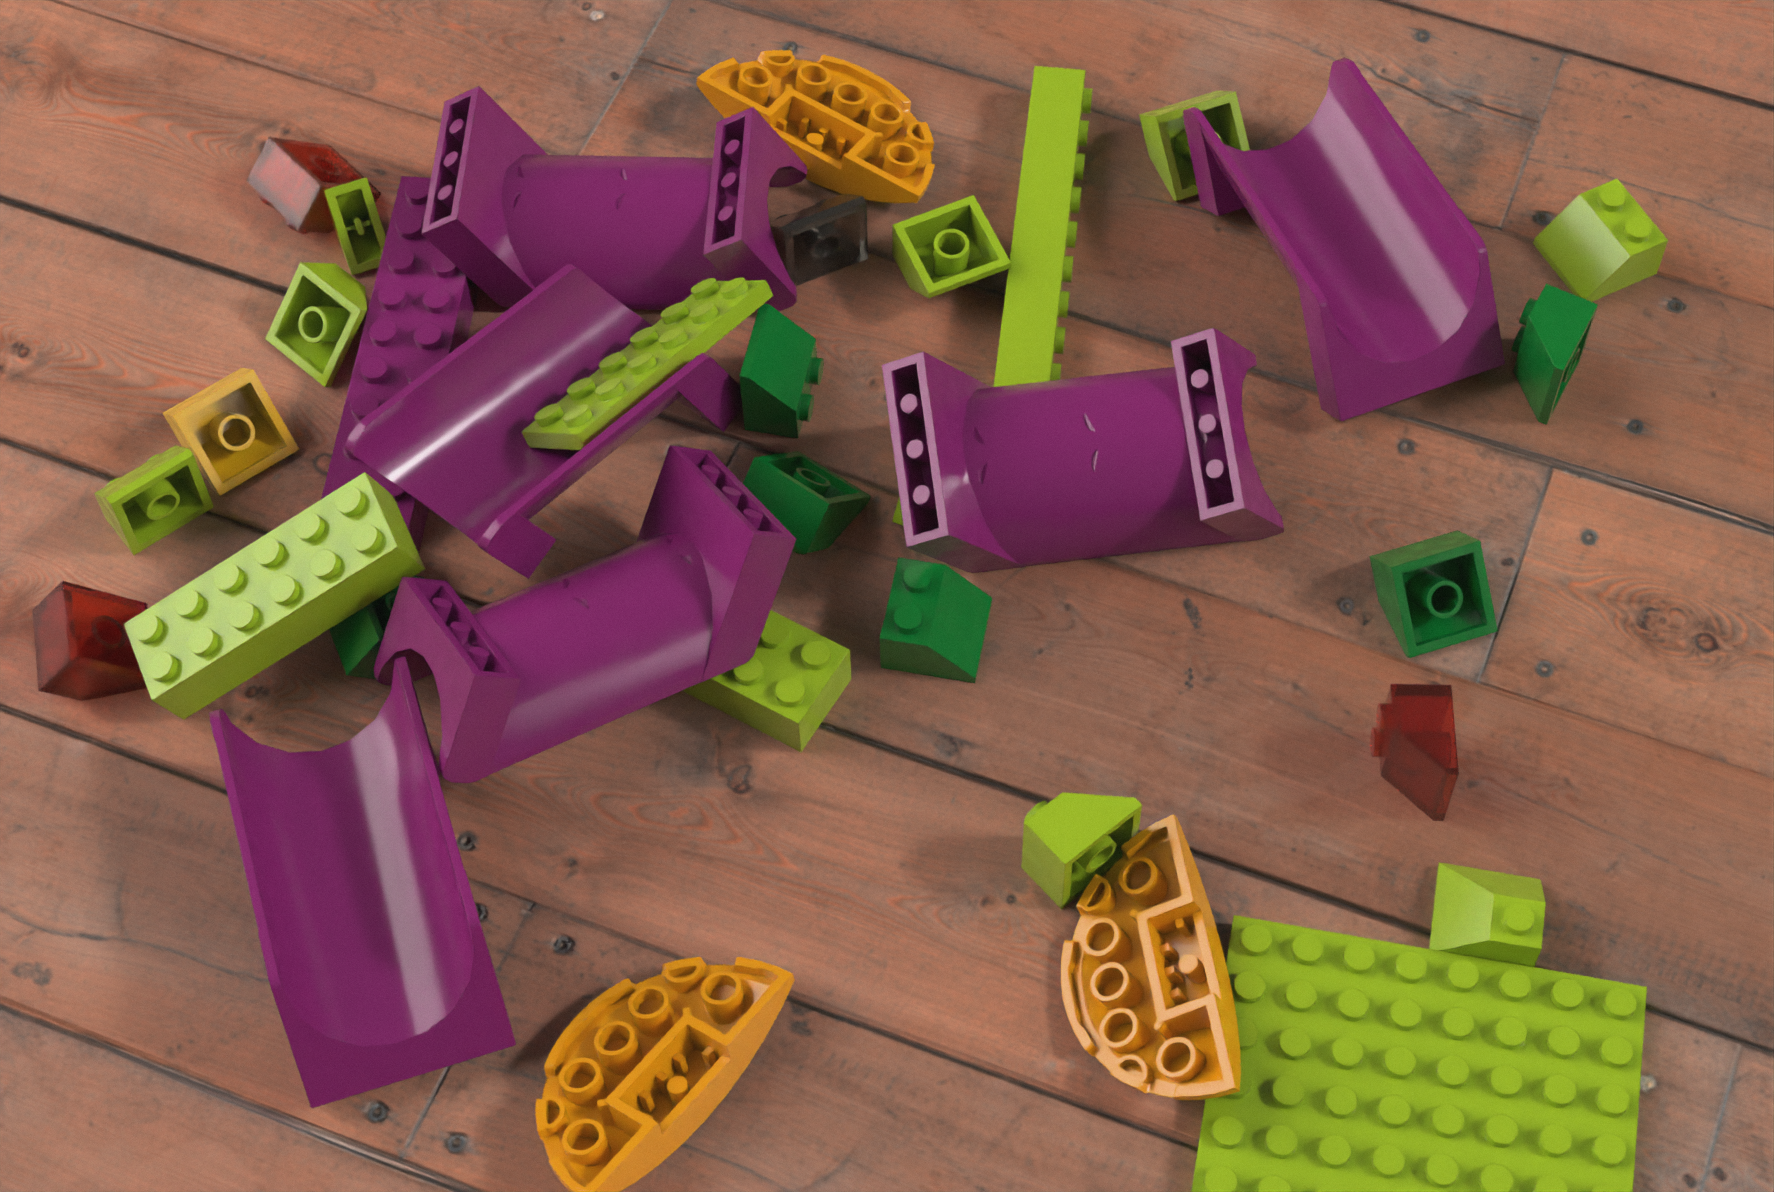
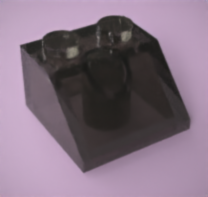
M845 193L831 199L821 200L813 206L792 214L779 216L769 222L778 254L795 286L868 259L867 204L863 196Z

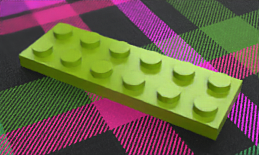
M744 277L735 278L730 281H716L715 278H708L694 285L691 289L692 294L688 298L662 311V319L652 327L636 332L630 338L631 344L621 352L613 353L601 360L598 365L600 369L590 377L580 379L570 385L567 389L568 394L559 402L539 410L534 416L535 421L521 432L530 448L581 450L696 356L709 350L774 295L767 281L745 280Z

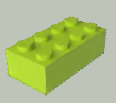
M770 610L755 653L748 662L682 691L802 752L852 679L850 649Z

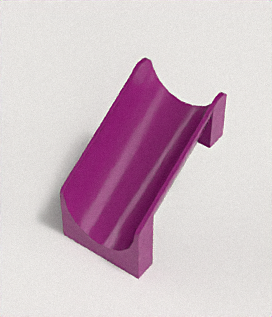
M1342 58L1332 63L1326 96L1312 121L1291 140L1268 150L1241 151L1225 145L1200 109L1191 107L1183 111L1201 207L1217 216L1245 207L1298 286L1320 407L1323 411L1339 421H1344L1505 364L1488 253L1484 241L1461 209L1458 208L1352 60Z
M478 86L444 102L421 234L492 300L504 307H512L565 265L573 264L629 309L665 310L673 304L683 302L692 294V287L705 279L715 278L716 281H730L735 278L744 277L745 280H766L774 296L765 304H770L776 310L782 311L792 307L797 302V289L778 254L771 231L767 203L769 187H787L802 182L807 175V166L754 107L716 123L713 158L548 155Z
M567 264L397 394L362 418L348 436L345 450L441 516L478 544V547L529 579L556 541L554 537L529 519L676 400L724 432L742 407L741 388L714 359L707 354L701 353L581 450L530 448L521 432L535 421L534 416L539 410L548 405L555 404L568 394L567 389L570 385L580 379L590 377L600 369L598 366L600 361L613 353L621 352L631 344L630 338L636 332L652 327L651 324L606 292L573 264Z
M1211 328L1171 341L1175 367L990 387L924 351L883 364L882 371L906 547L966 572L979 573L1144 552L1254 541L1283 533L1282 516L1277 512L1264 490L1253 463L1245 433L1242 411V385L1247 370L1257 366L1255 354L1219 330Z
M669 445L636 543L473 611H469L447 581L402 577L373 668L374 677L379 683L392 686L394 659L406 656L413 682L434 674L441 701L442 724L438 769L444 779L452 783L476 782L499 770L748 662L753 657L796 538L711 450Z
M406 656L394 659L391 692L376 719L351 740L322 751L287 752L257 743L232 724L223 709L209 712L210 724L217 746L270 987L311 1109L516 1045L510 1018L460 856L438 777L440 775L438 764Z

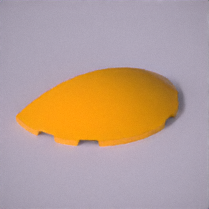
M791 50L762 51L755 61L741 64L734 57L709 68L697 77L696 85L724 118L754 107L807 166L805 179L847 196L886 203H917L925 194L930 184L935 164H932L931 155L934 140L927 122L917 121L910 112V99L899 89L865 68L828 55H822L817 62L795 59Z
M1173 814L1155 822L1121 846L1123 856L1112 866L1106 875H1094L1084 890L1076 906L1080 918L1075 928L1073 939L1071 941L1065 940L1063 944L1061 988L1067 1017L1075 1035L1083 1048L1091 1056L1096 1057L1110 1071L1109 1074L1112 1077L1145 1094L1151 1093L1162 1097L1174 1098V1100H1204L1240 1091L1241 1056L1239 1031L1228 969L1211 907L1178 818Z
M692 957L664 963L661 974L636 984L632 983L629 978H626L591 1001L576 1015L554 1044L544 1064L547 1079L542 1099H536L535 1116L537 1131L540 1139L544 1142L546 1153L550 1159L548 1160L549 1164L562 1184L570 1192H620L636 1183L676 1151L706 1121L751 1062L795 981L793 973L772 964L743 957H736L734 965H707L701 957Z

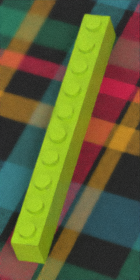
M1034 66L1010 253L1011 268L1008 269L993 387L1061 379L1062 364L1054 363V355L1064 353L1066 327H1058L1059 318L1068 317L1070 291H1062L1063 282H1072L1074 256H1066L1067 247L1075 248L1078 222L1070 221L1071 213L1079 214L1081 187H1074L1075 179L1083 180L1085 154L1078 153V146L1087 147L1089 121L1082 120V114L1091 113L1093 88H1085L1086 70Z

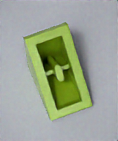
M367 177L325 189L324 194L334 229L351 275L378 268L386 235Z

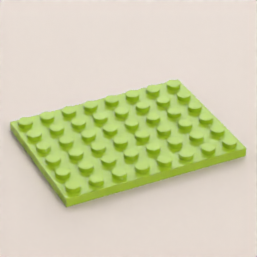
M1238 915L1233 916L1226 965L1239 1031L1241 1056L1240 1091L1222 1097L1205 1099L1191 1192H1633L1647 995L1646 986Z

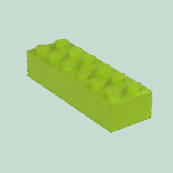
M364 472L124 623L151 700L184 720L400 585L402 577H413L425 570V567L394 496Z

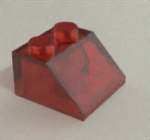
M268 137L246 181L260 193L259 198L263 203L275 208L286 218L284 222L289 228L301 234H308L309 231L330 233L334 230L324 190L365 177L331 145ZM368 181L374 201L376 202L381 192Z
M62 581L32 610L38 691L85 701L146 689L147 686L124 623L148 609L147 603Z
M1390 684L1386 703H1378L1377 727H1372L1371 756L1379 757L1381 777L1433 821H1444L1459 775L1452 686Z

